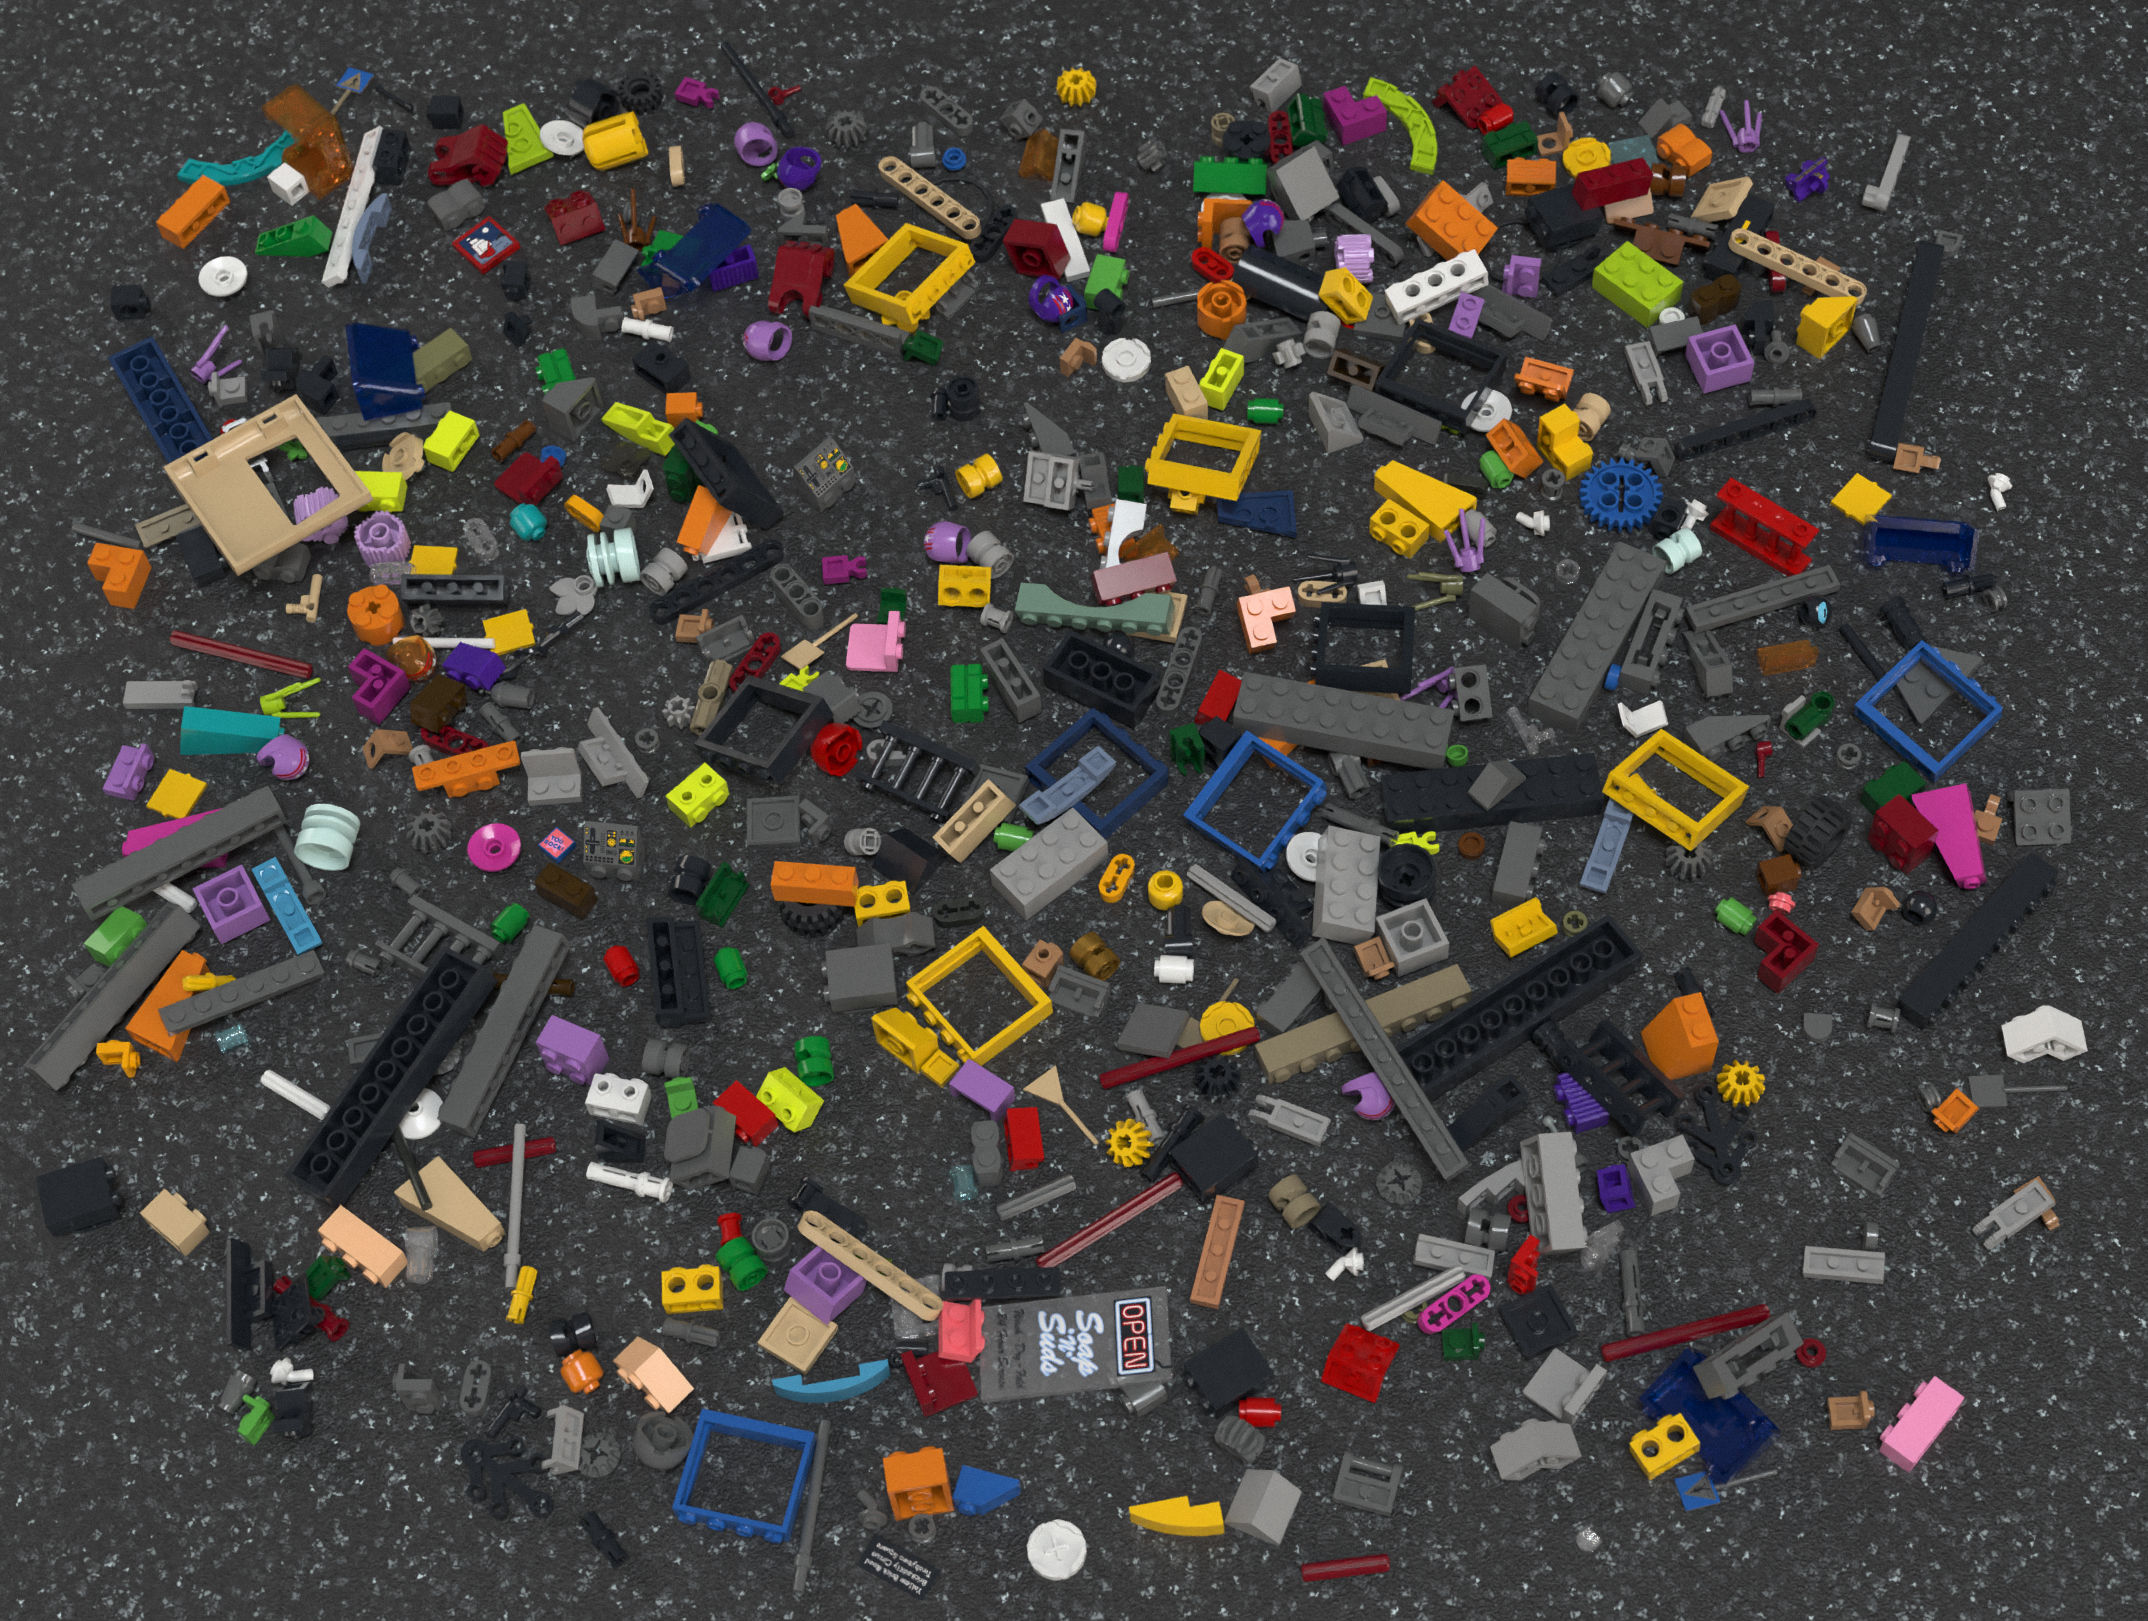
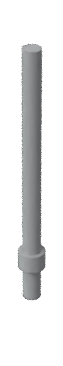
M515 1124L508 1246L507 1253L504 1254V1267L506 1268L505 1289L515 1290L518 1268L521 1267L519 1237L526 1125Z

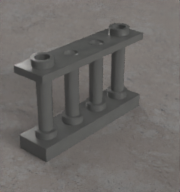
M414 894L407 902L412 912V918L390 946L380 940L375 942L379 952L378 956L383 962L388 965L394 963L420 979L428 969L420 963L442 935L446 936L448 934L454 938L455 942L451 945L450 949L457 953H460L463 948L468 946L475 949L476 955L472 960L481 965L490 958L499 963L505 956L500 942ZM427 922L432 925L433 930L411 958L399 952L420 924Z

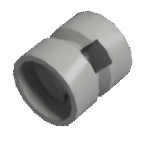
M1324 311L1311 314L1302 344L1305 353L1319 359L1332 356L1341 323L1338 317Z
M983 531L976 535L966 549V554L977 565H980V567H991V579H996L1005 574L1014 561V555L1005 546H1001L1000 541L990 531Z
M662 548L654 557V563H649L639 576L648 589L659 596H664L674 586L673 581H678L688 568L685 561L671 549Z

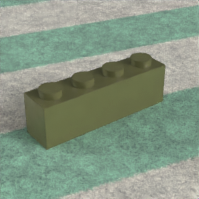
M449 328L372 380L371 383L376 396L388 409L404 408L408 403L425 394L430 388L447 379L452 373L465 367L473 359L468 345L452 328Z

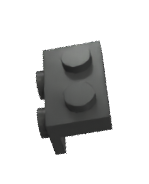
M399 1363L398 1373L393 1375V1389L396 1390L408 1410H416L422 1414H431L434 1410H443L444 1399L433 1380L414 1379L407 1365Z

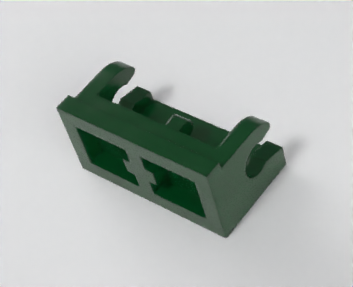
M1194 722L1169 730L1170 758L1172 762L1175 761L1179 773L1184 777L1187 776L1186 769L1184 768L1186 764H1192L1198 775L1205 773L1204 744Z
M722 862L696 903L699 917L720 928L725 926L750 887L744 873L739 871L738 874H735L731 870V866L725 862Z

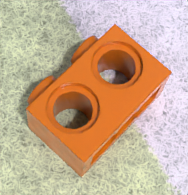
M1505 418L1486 434V437L1508 469L1523 478L1528 477L1544 462L1519 425Z

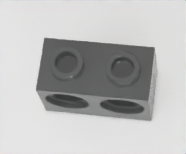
M1486 664L1451 668L1452 674H1448V685L1450 690L1454 689L1455 700H1451V710H1454V716H1457V720L1466 721L1492 717ZM1466 672H1470L1474 677V682L1469 687H1464L1461 683V677ZM1473 698L1477 703V709L1469 714L1465 711L1464 704L1468 699Z

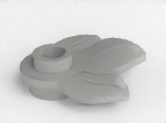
M581 575L576 579L564 578L554 583L550 587V591L560 597L556 606V614L570 615L575 611H579L583 616L588 614L595 605L594 596L598 591L595 580L590 576Z

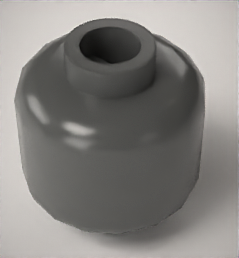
M1608 72L1597 84V95L1611 108L1617 107L1619 104L1623 107L1632 98L1630 94L1632 84L1619 72L1612 74Z

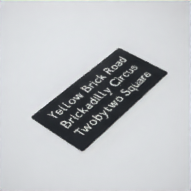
M877 1534L873 1536L856 1564L861 1569L921 1602L924 1601L941 1573V1570Z

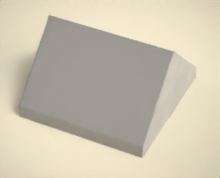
M1313 391L1309 394V417L1327 453L1361 443L1364 440L1345 401Z
M1247 1469L1224 1524L1280 1546L1302 1491L1274 1470Z

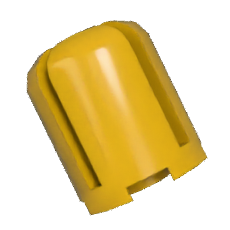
M634 111L587 125L583 130V147L590 164L596 170L605 171L647 156L646 142L642 137L638 126L639 122Z

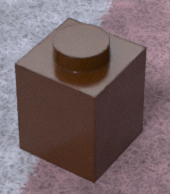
M1787 854L1759 862L1756 878L1765 898H1767L1769 895H1775L1776 892L1786 893L1796 890L1801 878V870L1798 863H1794L1791 855Z

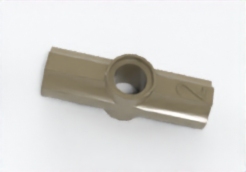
M716 659V661H711L704 684L698 689L699 699L689 727L690 731L697 736L703 733L725 705L724 697L733 672V666L724 660Z

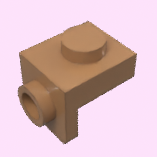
M702 609L701 616L679 615L675 635L677 642L697 643L696 636L714 628V619H710L708 609Z
M1869 887L1865 888L1851 913L1865 930H1875L1886 909H1898L1900 903L1888 888Z
M1380 936L1352 947L1364 977L1373 976L1374 980L1389 975L1388 969L1395 966L1393 961H1389Z
M1860 1391L1856 1397H1830L1827 1400L1830 1430L1866 1429L1870 1419L1874 1418V1404L1872 1400H1868L1867 1391Z

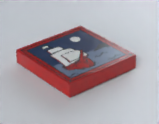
M490 216L452 242L453 248L483 275L520 248L519 242Z

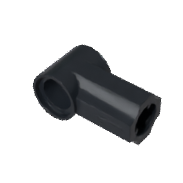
M1104 288L1096 295L1093 304L1099 309L1101 331L1105 335H1116L1121 332V316L1126 310V303L1110 289Z
M1174 905L1168 908L1165 955L1187 956V959H1193L1191 908L1185 905Z

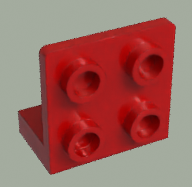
M1347 1323L1328 1354L1321 1382L1376 1403L1385 1374L1400 1345L1386 1337L1378 1336L1363 1330L1359 1326Z

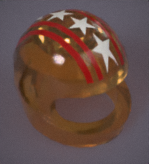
M418 635L401 639L386 651L387 660L392 663H400L399 668L405 671L408 680L411 681L426 679L433 673L436 667L437 656L435 650L424 638Z

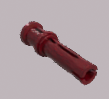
M282 1276L281 1279L279 1278L275 1282L273 1289L281 1295L293 1282L287 1276ZM309 1295L310 1306H320L325 1311L324 1320L314 1327L320 1328L327 1333L328 1339L332 1342L339 1340L348 1330L349 1321L345 1318H339L332 1312V1308L329 1305L320 1304Z

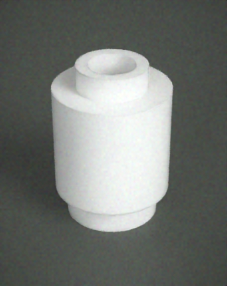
M1161 955L1160 960H1155L1154 977H1159V982L1186 984V981H1193L1194 959H1187V956Z

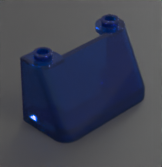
M356 322L346 324L351 378L364 421L423 409L422 399L426 398L423 383L418 384L413 357L415 349H419L416 334L412 335L410 330Z
M1687 1347L1639 1399L1645 1404L1642 1409L1654 1420L1657 1417L1662 1419L1669 1414H1672L1674 1417L1681 1413L1700 1442V1451L1697 1453L1706 1461L1705 1465L1708 1467L1705 1471L1706 1474L1716 1484L1719 1485L1722 1482L1724 1485H1727L1768 1449L1783 1433L1739 1388H1737L1739 1393L1728 1399L1723 1400L1721 1396L1709 1399L1693 1369V1366L1707 1358V1356L1698 1349ZM1677 1432L1682 1438H1684L1683 1434Z

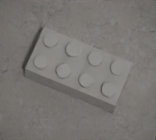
M1072 807L991 868L992 886L1027 921L1109 858L1108 843Z
M1328 826L1320 837L1318 843L1312 936L1358 945L1368 941L1374 934L1380 836Z
M1572 1132L1537 1134L1521 1141L1520 1147L1531 1235L1540 1240L1538 1252L1541 1253L1540 1256L1567 1254L1585 1248L1587 1230L1583 1226L1581 1215L1584 1211V1203L1582 1197H1579L1580 1172L1575 1165L1574 1156L1577 1154V1145L1575 1140L1572 1139Z

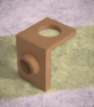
M1564 112L1559 113L1557 132L1537 136L1538 151L1541 157L1561 153L1568 148L1570 138L1573 137V131L1570 123L1568 124ZM1552 140L1556 146L1548 149L1543 147L1542 142Z
M376 729L362 748L368 767L371 769L375 767L384 753L409 755L411 750H413L406 731ZM374 744L376 750L375 755L372 758L371 747Z
M1762 806L1745 821L1747 825L1762 826L1778 852L1784 850L1786 836L1793 824L1782 807Z

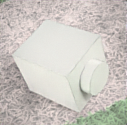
M285 162L267 176L272 191L291 206L309 192L304 176Z

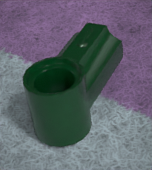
M1825 691L1814 693L1810 702L1786 722L1785 727L1789 735L1795 740L1800 739L1803 741L1816 728L1827 724L1830 721L1835 705L1834 697Z

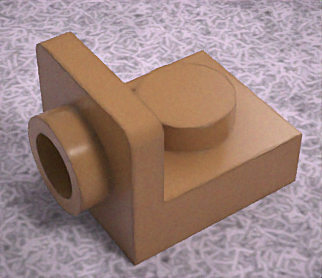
M661 287L633 294L635 304L631 305L634 319L645 321L644 315L667 310Z
M1075 338L1060 357V373L1069 377L1074 370L1079 369L1083 361L1094 366L1097 362V349L1091 343Z

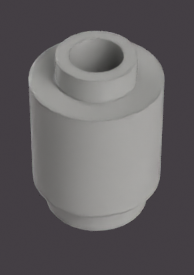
M1474 509L1466 512L1468 536L1471 541L1478 547L1480 519L1485 518L1484 547L1491 545L1496 538V528L1481 512H1477Z

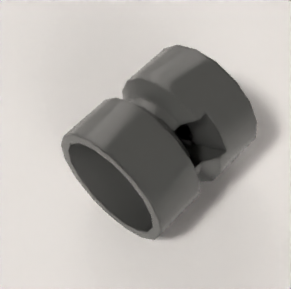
M651 1037L646 1044L643 1054V1072L658 1076L664 1072L665 1077L672 1079L685 1077L691 1056L690 1046L673 1042L670 1046L666 1040Z
M1471 1208L1465 1244L1481 1247L1485 1243L1489 1249L1504 1252L1511 1216L1501 1213H1495L1493 1216H1490L1487 1210ZM1490 1226L1489 1233L1481 1231V1227Z
M767 1218L760 1221L754 1227L752 1241L757 1255L768 1267L785 1265L793 1255V1244L787 1226L781 1220Z

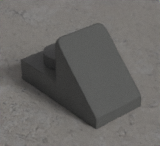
M1660 98L1638 122V126L1653 141L1680 123L1683 125L1690 123L1692 115L1679 100L1667 105Z
M802 211L778 228L780 246L787 241L808 242L811 245L820 244L823 248L829 247L827 226L808 225L806 211Z

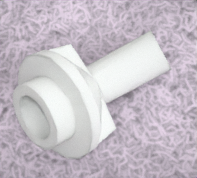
M1995 473V475H1989L1987 479L1991 487L1990 494L1996 510L1999 511L2007 507L2001 492L2010 490L2012 484L2009 482L2010 479L2003 474Z
M1695 499L1692 503L1688 501L1685 503L1688 504V515L1681 529L1684 527L1691 530L1697 519L1703 521L1709 515L1705 511L1707 506Z
M1544 511L1534 512V518L1522 512L1516 515V521L1528 528H1534L1535 535L1545 536V531H1550V517L1545 515Z
M1353 1247L1346 1256L1339 1258L1325 1274L1334 1281L1347 1268L1354 1276H1358L1359 1270H1364L1363 1253H1358L1357 1247Z
M285 1358L282 1361L278 1360L270 1371V1375H272L271 1380L274 1384L281 1383L286 1385L288 1382L313 1380L312 1369L293 1371V1365L289 1358Z

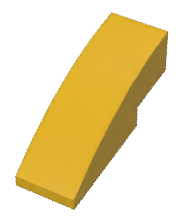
M1188 1496L1129 1507L1132 1523L1154 1531L1181 1536L1224 1534V1522L1219 1502L1190 1507Z

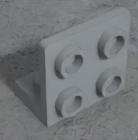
M559 747L554 750L533 749L521 752V760L528 776V803L530 806L582 802V772L573 748Z
M1553 1349L1523 1390V1395L1563 1423H1568L1572 1427L1604 1383L1607 1370L1596 1364L1590 1372L1560 1350Z

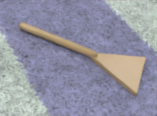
M1056 1065L1023 1089V1091L1061 1106L1094 1145H1098V1140L1064 1102Z

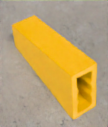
M1394 460L1386 466H1381L1375 473L1374 490L1386 500L1389 498L1430 525L1429 535L1439 543L1446 539L1445 530H1448L1451 535L1461 526L1459 523V509H1464V513L1472 509L1476 510L1477 498L1473 495Z

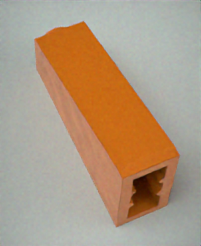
M183 950L180 952L125 1029L132 1040L178 1062L191 1029L169 1037L159 1016L158 1009L204 992L185 991L182 983L183 977L188 975L211 973L204 957L195 952L192 955Z

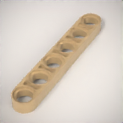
M892 156L885 157L879 162V170L884 180L965 239H974L980 235L981 225L977 216L906 164ZM888 166H896L892 171L884 170ZM905 177L912 178L907 183L900 182V180ZM919 189L928 190L925 194H916ZM937 200L944 201L940 206L932 205ZM952 212L960 213L956 218L948 217ZM968 224L976 225L972 230L964 229Z
M1736 229L1731 234L1728 243L1729 247L1739 255L1831 297L1852 296L1848 293V290H1856L1860 294V296L1856 297L1858 299L1856 306L1860 305L1865 298L1867 292L1865 285L1851 277L1746 229ZM1735 238H1743L1747 244H1739L1735 241ZM1764 248L1769 251V254L1763 255L1757 249ZM1780 259H1788L1792 262V265H1784ZM1803 269H1810L1815 275H1806ZM1825 280H1834L1837 286H1830Z
M806 1211L798 1224V1229L805 1237L922 1319L928 1321L937 1319L943 1308V1302L936 1294L816 1211ZM854 1255H858V1256H860L861 1258H863L864 1260L859 1259V1258L855 1257ZM877 1271L884 1273L886 1276L881 1275ZM900 1287L907 1289L909 1292L902 1290ZM924 1304H928V1305L931 1306L933 1309H931V1308L925 1306Z

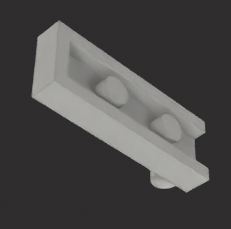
M190 680L127 681L123 705L126 709L184 708V706L195 707L194 696L195 691L198 690V685L196 681Z
M1423 1234L1418 1235L1413 1256L1414 1265L1446 1271L1455 1265H1459L1464 1271L1465 1276L1470 1277L1480 1274L1488 1281L1491 1279L1495 1250Z
M1805 1246L1803 1277L1883 1284L1885 1253Z

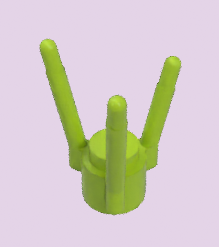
M315 678L302 684L297 682L275 693L261 696L260 703L264 714L280 717V719L320 717L319 712H282V709L286 708L284 697L317 684L321 679Z

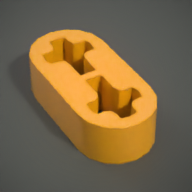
M572 495L564 503L565 509L572 517L594 532L601 530L600 523L604 515L598 509L577 495Z
M1118 854L1111 860L1099 883V894L1103 901L1115 903L1123 897L1135 873V864L1132 857L1126 854ZM1123 864H1126L1127 869L1124 868L1121 874L1118 875V866L1122 867ZM1116 882V891L1112 890L1110 893H1107L1106 888L1110 889L1113 883Z

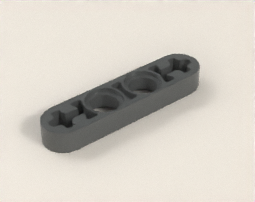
M1336 203L1326 211L1325 214L1329 223L1343 234H1370L1371 248L1374 250V256L1388 266L1395 267L1404 259V253L1396 243L1344 206Z
M1185 627L1178 635L1156 698V709L1161 716L1172 717L1180 710L1202 647V634L1198 628ZM1194 637V640L1191 641L1190 649H1187L1186 640ZM1183 656L1189 658L1190 662L1183 666L1177 664L1176 660ZM1172 678H1179L1183 681L1178 687L1168 684ZM1169 694L1172 695V704L1164 707V704L1168 701Z

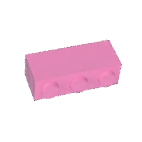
M1936 1376L1933 1377L1929 1384L1925 1381L1921 1383L1914 1393V1396L1917 1397L1912 1405L1906 1403L1897 1415V1418L1900 1419L1895 1427L1889 1425L1880 1437L1883 1443L1879 1451L1908 1473L1951 1420L1965 1398Z

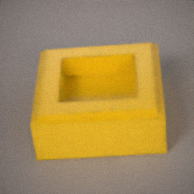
M938 1049L920 1069L921 1073L943 1088L960 1070V1065Z

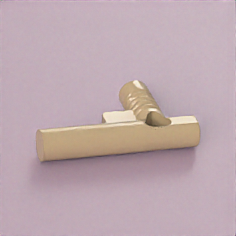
M314 574L312 576L310 595H302L300 604L286 605L287 614L304 613L307 614L306 621L316 622L323 578L321 575Z

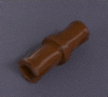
M525 419L514 431H509L505 434V439L491 450L492 456L497 461L503 462L514 450H519L523 446L522 443L536 432L535 425L530 420Z

